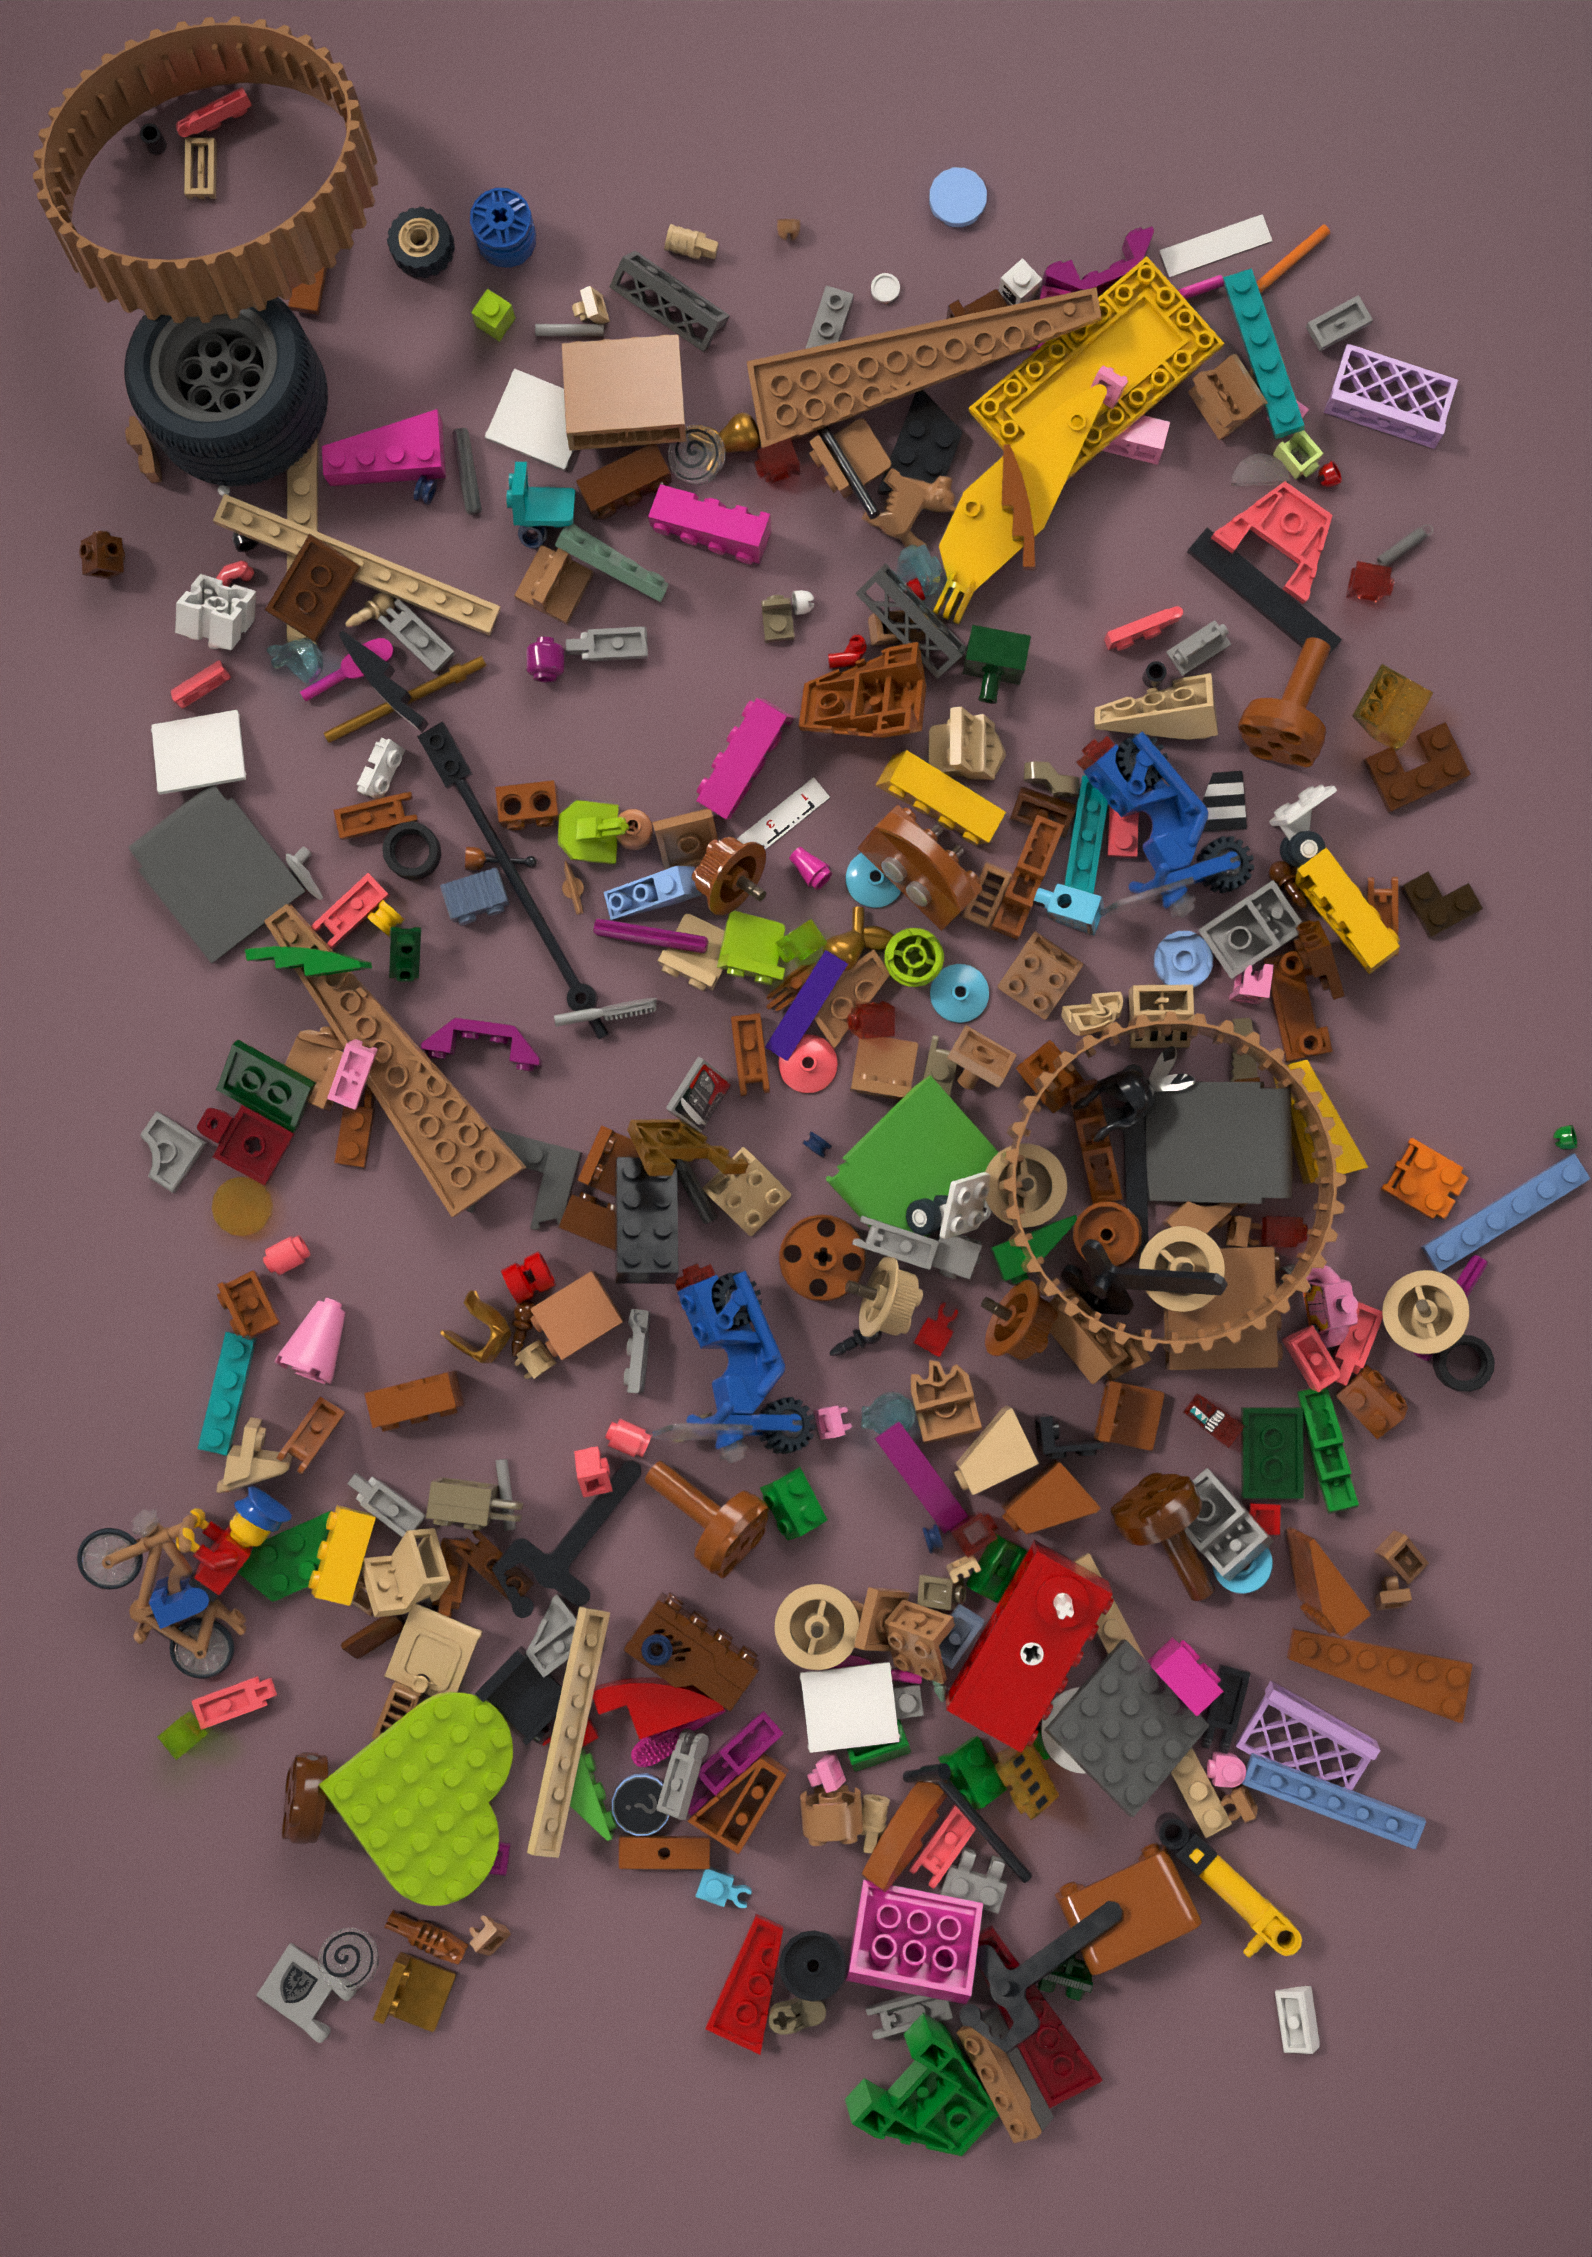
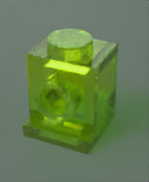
M812 919L776 942L779 947L777 949L778 953L786 963L796 957L801 962L828 944Z

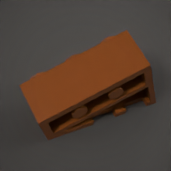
M456 1370L364 1393L372 1428L381 1426L382 1432L400 1428L399 1422L410 1419L412 1425L428 1421L429 1414L439 1412L440 1417L458 1413L457 1407L464 1405Z
M763 1754L716 1796L696 1811L687 1822L735 1853L740 1854L789 1769L768 1755Z

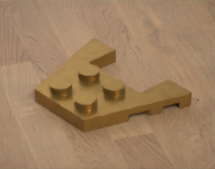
M679 1119L630 1120L627 1131L649 1176H672L675 1164L670 1159H681L687 1162H691L694 1159H708L723 1174L746 1173L749 1165L747 1161L739 1158L738 1161L728 1156V1149L723 1146L709 1145L706 1143L707 1136Z

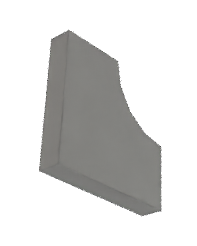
M158 1111L154 1113L140 1134V1137L148 1143L152 1153V1168L148 1177L170 1192L176 1193L208 1143Z

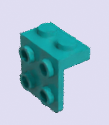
M515 462L514 473H509V490H507L506 494L507 508H512L513 524L525 527L553 526L557 528L573 524L575 489L529 487L527 462Z

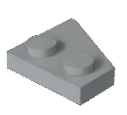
M559 1593L552 1598L534 1639L526 1651V1655L543 1678L569 1658L577 1617Z

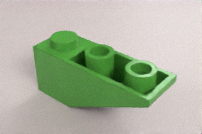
M582 1747L570 1807L609 1841L612 1840L614 1835L613 1830L617 1828L612 1811L607 1812L603 1803L607 1799L602 1783H596L593 1774L596 1771L593 1756L591 1753L586 1754L584 1747Z

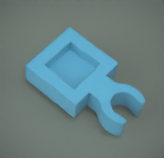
M710 1867V1869L704 1870L696 1897L722 1907L725 1906L726 1900L729 1899L736 1906L746 1908L747 1902L739 1900L738 1895L741 1892L751 1895L752 1889L747 1885H732L735 1875Z

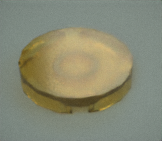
M236 1177L229 1179L219 1186L213 1196L212 1212L214 1220L221 1229L231 1235L248 1236L255 1234L268 1223L272 1216L273 1202L269 1191L262 1184L251 1178Z

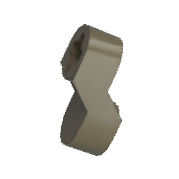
M1033 761L1024 763V782L1045 784L1054 797L1071 798L1079 796V777L1059 775L1049 762Z
M795 1997L789 2001L776 2003L769 2012L770 2028L777 2034L786 2035L796 2033L806 2027L819 2025L826 2016L825 2001L811 2002Z

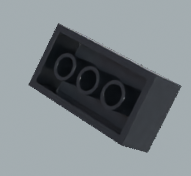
M640 1157L616 1158L615 1283L676 1284L679 1273L677 1159H670L675 1164L672 1176H649Z

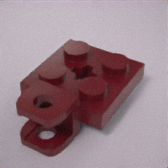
M241 1105L235 1117L219 1109L207 1108L197 1124V1130L203 1136L219 1144L212 1156L213 1158L264 1186H267L295 1136V1133L244 1105ZM217 1119L218 1126L213 1129L212 1121ZM257 1137L260 1139L259 1144L262 1148L260 1151H254L251 1154L248 1152L250 1147L246 1143L248 1140L254 1141Z

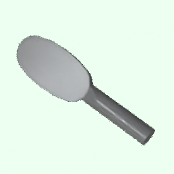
M645 998L602 1008H590L554 1015L555 1026L559 1027L595 1020L604 1016L605 1021H609V1019L612 1021L613 1017L617 1020L618 1016L623 1019V1015L628 1018V1015L633 1017V1014L638 1016V1013L640 1015H643V1012L647 1014L648 1011L652 1013V1011H656L657 998Z

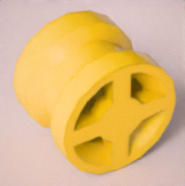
M384 900L379 903V909L375 913H370L367 916L388 937H390V928L395 927L397 924H402L405 920Z

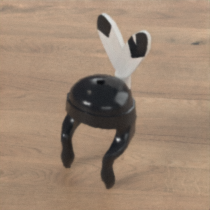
M1174 1046L1168 1047L1161 1053L1150 1074L1149 1080L1141 1072L1134 1069H1129L1125 1072L1121 1071L1108 1079L1098 1082L1086 1097L1076 1101L1073 1105V1110L1083 1109L1101 1092H1105L1122 1102H1126V1118L1111 1122L1099 1129L1093 1142L1102 1141L1111 1131L1128 1129L1143 1119L1156 1101L1155 1091L1183 1090L1195 1083V1078L1188 1074L1168 1075L1177 1058V1050Z

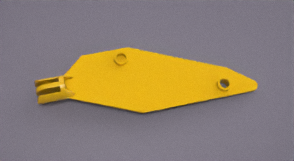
M1097 384L1061 403L1012 447L1030 502L1034 536L1045 528L1107 395V389L1102 384ZM1073 419H1082V425L1074 427L1071 424ZM1003 456L963 492L939 544L947 581L933 613L939 615L950 590H953L943 613V618L949 620L961 595H964L953 620L958 625L974 591L1024 547V541H1013L1012 538L1013 510H1002L1001 506Z

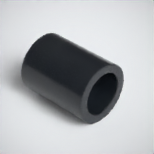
M145 124L140 130L142 141L151 154H162L167 147L165 138L155 124Z
M1159 661L1151 662L1143 673L1142 679L1144 684L1150 688L1158 687L1164 680L1167 669ZM1149 671L1158 672L1160 678L1155 679L1151 677Z

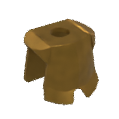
M470 1290L463 1303L470 1314L489 1326L491 1335L487 1345L479 1351L453 1331L441 1330L440 1333L454 1347L476 1361L492 1363L509 1340L511 1331L503 1316L492 1306L482 1302L476 1290Z

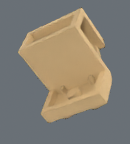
M435 1528L406 1531L391 1556L364 1558L361 1567L374 1617L405 1614L410 1612L415 1603L429 1597L431 1602L436 1601L451 1582ZM415 1538H423L417 1547Z

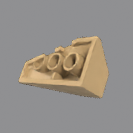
M1209 673L1180 678L1172 681V687L1160 691L1154 687L1148 689L1147 694L1137 699L1125 697L1096 707L1095 729L1139 734L1143 731L1151 736L1186 740L1206 739L1210 736L1218 735L1212 675Z

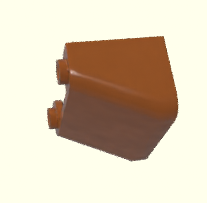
M1152 1843L1145 1846L1141 1850L1142 1854L1138 1858L1139 1862L1086 1887L1082 1884L1077 1885L1074 1881L1061 1886L1059 1888L1060 1892L1055 1894L1069 1928L1075 1926L1107 1901L1117 1902L1124 1911L1123 1921L1080 1951L1092 1975H1098L1189 1933L1201 1925L1202 1920L1167 1848L1163 1844Z

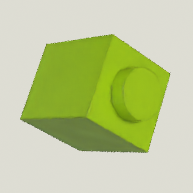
M489 289L486 290L471 312L475 326L499 342L516 319L512 304Z

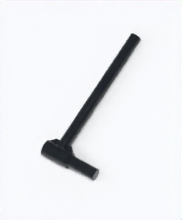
M829 427L817 430L869 518H877L880 515V511Z
M948 1764L925 1765L920 1769L907 1770L903 1773V1780L906 1783L923 1781L938 1785L1023 1883L1028 1882L1032 1878V1873L950 1781L951 1769Z

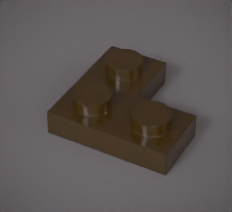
M1429 871L1400 887L1428 938L1483 909L1469 883L1443 897Z

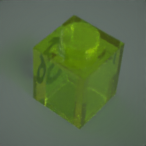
M189 1711L170 1725L157 1738L177 1760L206 1737L208 1733L205 1729H200L198 1720Z

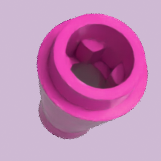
M802 847L797 848L789 857V860L795 865L809 887L813 886L816 890L823 887L833 874L829 870L830 866L808 853Z

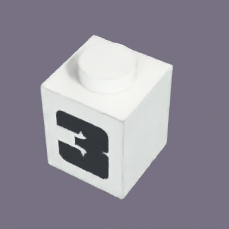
M1022 258L1001 277L998 291L1010 305L1029 302L1039 294L1042 278Z

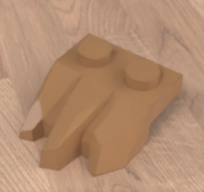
M929 1360V1377L923 1380L919 1374H911V1395L924 1444L982 1430L969 1375L956 1364L952 1366L950 1374L945 1375L939 1361Z

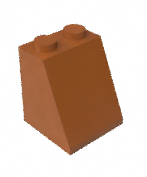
M1056 1459L1051 1460L1001 1505L1006 1511L1002 1515L1006 1522L1015 1532L1022 1529L1025 1534L1097 1513L1101 1509Z

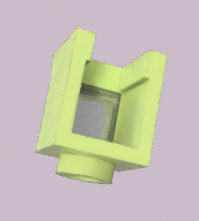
M1303 430L1295 433L1287 443L1282 441L1277 446L1273 456L1281 461L1295 479H1298L1301 475L1307 478L1320 467L1317 462H1319L1324 453Z

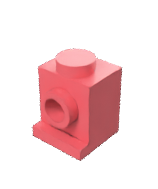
M598 1446L574 1451L577 1480L583 1498L613 1492L609 1478L607 1457L601 1458Z

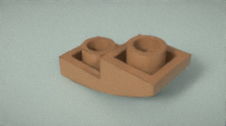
M129 416V427L125 429L127 444L131 445L139 455L138 464L140 472L151 483L162 482L160 461L154 444L137 418Z

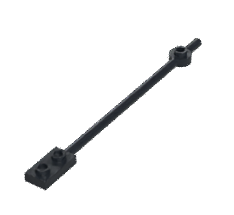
M441 722L418 735L420 743L445 787L449 789L456 785L570 988L567 993L568 1006L573 1011L595 1008L598 1001L596 991L593 987L579 982L472 792L466 778L473 775V772L444 722ZM579 993L586 995V1001L583 1004H579L576 1000ZM600 1017L588 1021L598 1040L609 1035Z

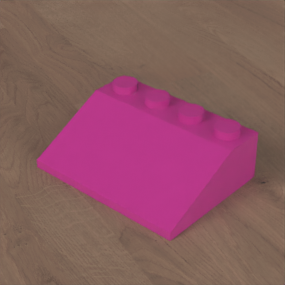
M863 1880L846 1981L967 2004L972 1994L983 1903L893 1885L884 1893L870 1881Z

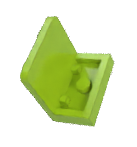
M738 911L730 912L717 968L727 970V975L744 978V975L755 977V982L765 985H772L774 981L783 980L785 968L778 967L777 964L785 926L782 923Z

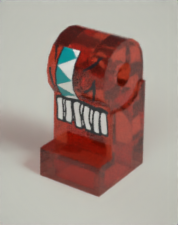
M1196 1393L1183 1411L1189 1419L1227 1448L1231 1446L1245 1427L1198 1393Z

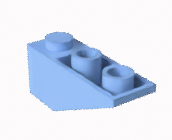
M674 866L603 892L610 920H617L671 906L701 896L702 893L697 890L695 882L691 878L695 867Z

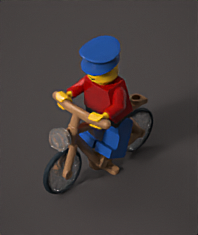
M249 1487L248 1496L234 1503L237 1513L230 1520V1525L226 1529H222L211 1520L207 1522L205 1520V1513L199 1508L192 1509L191 1513L183 1519L182 1523L170 1528H164L159 1523L160 1519L156 1516L157 1511L155 1509L149 1512L144 1509L132 1520L135 1526L131 1530L134 1534L138 1533L141 1535L142 1538L135 1540L133 1536L123 1530L103 1528L88 1535L78 1549L77 1563L83 1577L92 1585L108 1590L122 1588L134 1581L142 1568V1554L149 1551L139 1598L131 1604L129 1609L130 1617L135 1622H138L133 1637L137 1643L142 1644L147 1640L150 1630L154 1628L170 1638V1656L174 1665L182 1673L192 1678L206 1679L217 1676L230 1665L234 1656V1641L226 1627L215 1621V1618L226 1621L240 1636L246 1631L247 1627L244 1625L246 1618L236 1608L230 1612L217 1597L249 1558L253 1546H260L271 1532L278 1531L282 1523L288 1522L292 1518L290 1511L284 1505L258 1487ZM200 1527L202 1529L201 1533L214 1541L210 1548L195 1542L194 1528ZM163 1548L174 1566L168 1577L157 1581L153 1592ZM192 1551V1556L199 1560L194 1571L182 1553ZM182 1576L190 1577L189 1579L180 1581ZM193 1615L200 1617L199 1619L187 1621L182 1625L177 1623Z

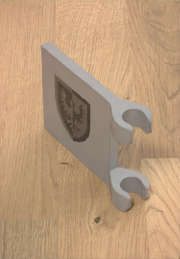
M290 1943L256 1996L304 2029L316 2042L321 2043L328 2037L331 2029L326 2024L315 2020L314 2017L330 1992L333 1990L341 1999L349 2001L355 1995L358 1988L356 1985L347 1988L346 1986L353 1983L341 1977L330 1975L324 1965L293 1943Z

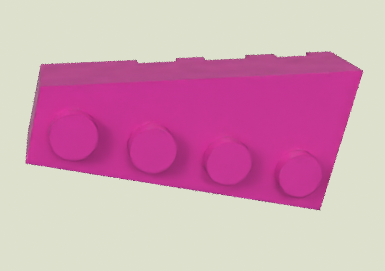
M438 409L322 446L323 475L330 486L418 480L421 475L426 476L427 479L446 478L443 422Z
M660 484L648 516L649 524L655 532L666 536L670 533L680 536L683 542L691 545H697V543L706 545L710 551L716 554L724 555L726 552L735 555L738 561L745 564H752V562L760 564L771 534L770 513L761 511L759 517L754 516L748 512L749 509L747 507L736 505L735 508L728 509L720 500L709 497L705 498L704 502L698 500L699 497L695 493Z
M756 698L754 702L750 700L741 715L745 717L739 728L735 726L731 730L726 740L730 744L724 753L719 752L711 765L714 771L710 778L705 777L697 788L696 792L700 795L696 801L724 819L732 818L752 786V783L749 781L752 777L756 778L765 766L767 760L764 757L767 751L771 753L781 741L782 732L780 730L784 723L790 726L795 718L766 699Z

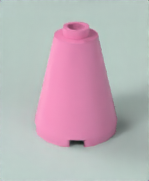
M325 1298L324 1302L317 1301L279 1352L274 1362L285 1369L288 1368V1365L292 1366L291 1369L296 1371L295 1374L331 1385L345 1318V1311L341 1310L342 1304L329 1298Z

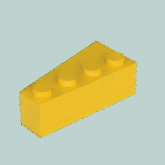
M908 750L892 755L875 785L911 805L920 813L938 820L937 822L944 828L954 829L963 834L962 838L975 846L978 843L985 844L990 842L1006 813L1001 808Z
M1327 847L1297 869L1295 883L1300 891L1368 974H1371L1398 953L1400 939L1391 928H1386L1380 920L1381 916L1378 911L1368 904L1359 888L1350 880Z
M1308 1060L1288 1064L1287 1066L1290 1070L1302 1068L1306 1073L1302 1084L1308 1092L1319 1091L1323 1097L1317 1105L1322 1117H1333L1335 1126L1328 1132L1332 1144L1340 1145L1343 1149V1154L1335 1159L1336 1172L1346 1174L1368 1168ZM1273 1076L1274 1081H1275V1085H1276V1084H1278L1279 1082H1278L1277 1079ZM1292 1106V1145L1303 1184L1315 1182V1178H1318L1317 1160L1312 1157V1152H1315L1310 1133L1305 1132L1304 1128L1307 1126L1299 1109L1295 1110Z

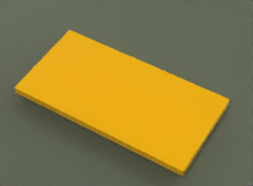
M1147 256L1098 297L1101 321L1045 342L969 407L968 411L1003 451L1004 444H1010L1011 448L1014 447L1061 403L1090 389L1097 372L1103 365L1107 368L1111 367L1114 369L1113 372L1119 376H1126L1128 382L1113 409L1102 403L1067 478L1068 480L1224 346V342ZM1075 418L1071 424L1074 427H1079L1083 421L1080 418Z

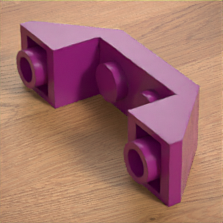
M1151 226L1146 229L1139 227L1127 234L1122 246V251L1127 261L1124 259L1116 261L1110 265L1109 269L1100 273L1092 271L1086 274L1082 280H1080L1072 259L1064 263L1056 261L1050 264L1044 271L1042 284L1071 291V293L1096 287L1098 296L1103 294L1145 258L1154 234L1153 227Z
M455 1017L424 1040L420 1048L428 1052V1057L446 1059V1054L454 1055L458 1032L461 1033V1038L478 1040L479 1035L490 1037V1042L508 1044V1039H510L512 1044L509 1061L512 1064H516L517 1070L533 1072L534 1067L542 1068V1060L520 1031L513 1025Z

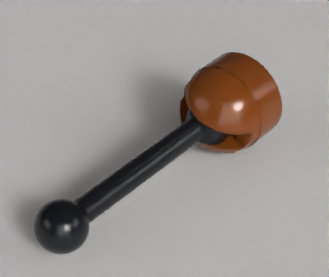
M466 847L465 870H480L486 862L499 863L496 857H486L480 848ZM528 856L526 859L510 858L513 864H525L529 868L535 867L537 863L536 858L533 856Z

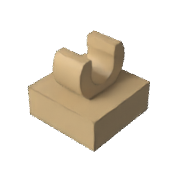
M591 286L580 290L583 301L572 305L574 316L576 318L580 316L582 322L591 320L596 324L610 322L603 295Z
M539 1339L517 1354L518 1359L515 1361L516 1366L523 1364L528 1370V1373L524 1375L525 1379L531 1377L535 1379L556 1364Z

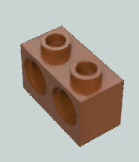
M554 780L495 787L499 823L502 827H507V830H522L528 824H536L537 827H549L554 825V821H559V800L557 785ZM540 799L551 801L550 807L546 811L536 810V803ZM512 802L521 804V810L515 815H509L506 812L507 806Z

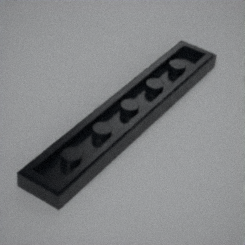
M1207 527L1191 545L1187 553L1301 648L1307 638H1319L1330 645V655L1342 639L1237 551L1234 550L1231 553L1212 540L1211 537L1214 532Z

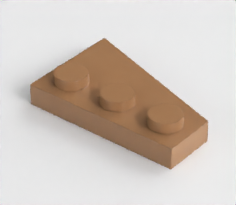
M874 949L862 956L851 970L842 973L813 1019L833 1049H835L865 1006L890 976L886 966Z

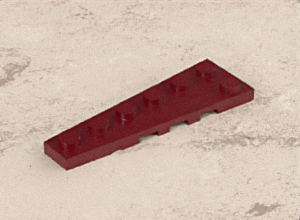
M992 1925L979 1932L978 1947L984 1944L993 1947L1008 1970H1014L1021 1965ZM979 1967V1969H980V1971H981V1973H982V1975H983V1977H984V1979H985V1981H986V1983H987V1985H988V1987H989V1989H990V1983H989V1981L987 1980V1978H986V1976L984 1975V1973L982 1972L981 1968ZM1033 1985L1027 1990L1026 1999L1040 2020V2028L1036 2034L1018 2047L1050 2109L1103 2080L1098 2070L1036 1985ZM997 2003L1009 2029H1011L1014 2024L1013 2019L1006 2008Z

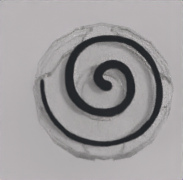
M704 425L687 426V442H674L669 446V465L678 479L690 485H703L711 482L716 477L715 475L719 469H722L725 463V447L723 440L712 429Z
M342 1928L333 1932L323 1942L318 1954V1968L321 1977L329 1986L340 1991H353L365 1987L374 1978L379 1967L377 1943L367 1932L358 1928Z

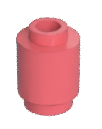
M300 1235L294 1238L290 1236L265 1249L266 1256L263 1257V1261L270 1273L276 1272L280 1276L304 1263L305 1259L310 1256V1252Z
M619 1419L618 1423L611 1422L605 1438L610 1440L609 1447L632 1457H635V1455L643 1457L652 1435L645 1433L646 1429Z

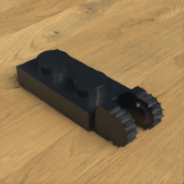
M1219 1664L1217 1676L1221 1681L1217 1685L1224 1692L1208 1707L1205 1721L1210 1726L1203 1733L1201 1747L1209 1749L1213 1741L1215 1727L1222 1728L1224 1731L1219 1743V1751L1227 1754L1233 1733L1237 1730L1250 1679V1672Z

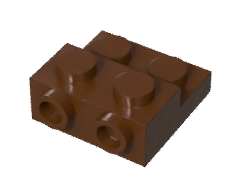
M1319 920L1300 923L1296 927L1298 938L1293 941L1304 969L1310 968L1314 978H1319L1323 991L1329 990L1333 1000L1345 997L1331 944Z

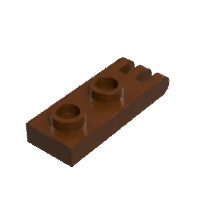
M473 1530L472 1534L474 1537L480 1540L477 1545L467 1537L463 1542L472 1550L467 1554L459 1546L455 1551L509 1601L492 1570V1567L503 1553L479 1530ZM517 1566L504 1573V1575L509 1576L506 1579V1585H514L520 1596L525 1595L535 1584Z

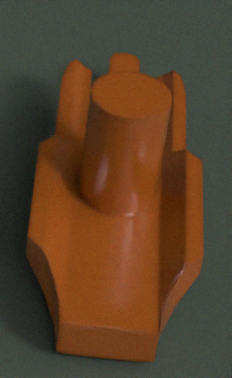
M817 963L801 965L785 977L784 982L771 991L766 999H771L785 987L787 990L767 1004L766 1008L771 1009L789 994H792V996L776 1007L775 1010L780 1011L794 1001Z

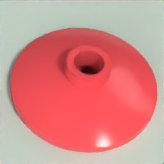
M811 1034L803 1035L788 1061L779 1057L778 1063L779 1072L784 1082L793 1090L801 1093H815L826 1088L834 1079L838 1065L833 1047L825 1039ZM807 1057L814 1061V1065L811 1068H805L802 1065V1061Z

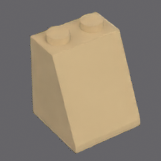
M1007 1405L1001 1408L956 1462L959 1470L955 1471L954 1474L963 1491L968 1489L972 1495L977 1494L1039 1464L1011 1407Z

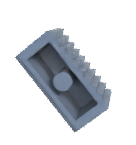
M497 868L440 885L450 919L453 922L459 921V925L472 923L477 920L476 915L486 912L488 916L500 914L505 911L504 906L510 905L501 874Z

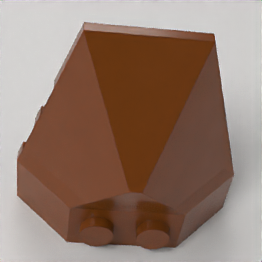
M914 642L886 648L881 651L883 655L867 662L864 658L856 661L857 666L841 673L837 669L804 683L799 729L801 731L877 738L922 731L926 683L919 643Z

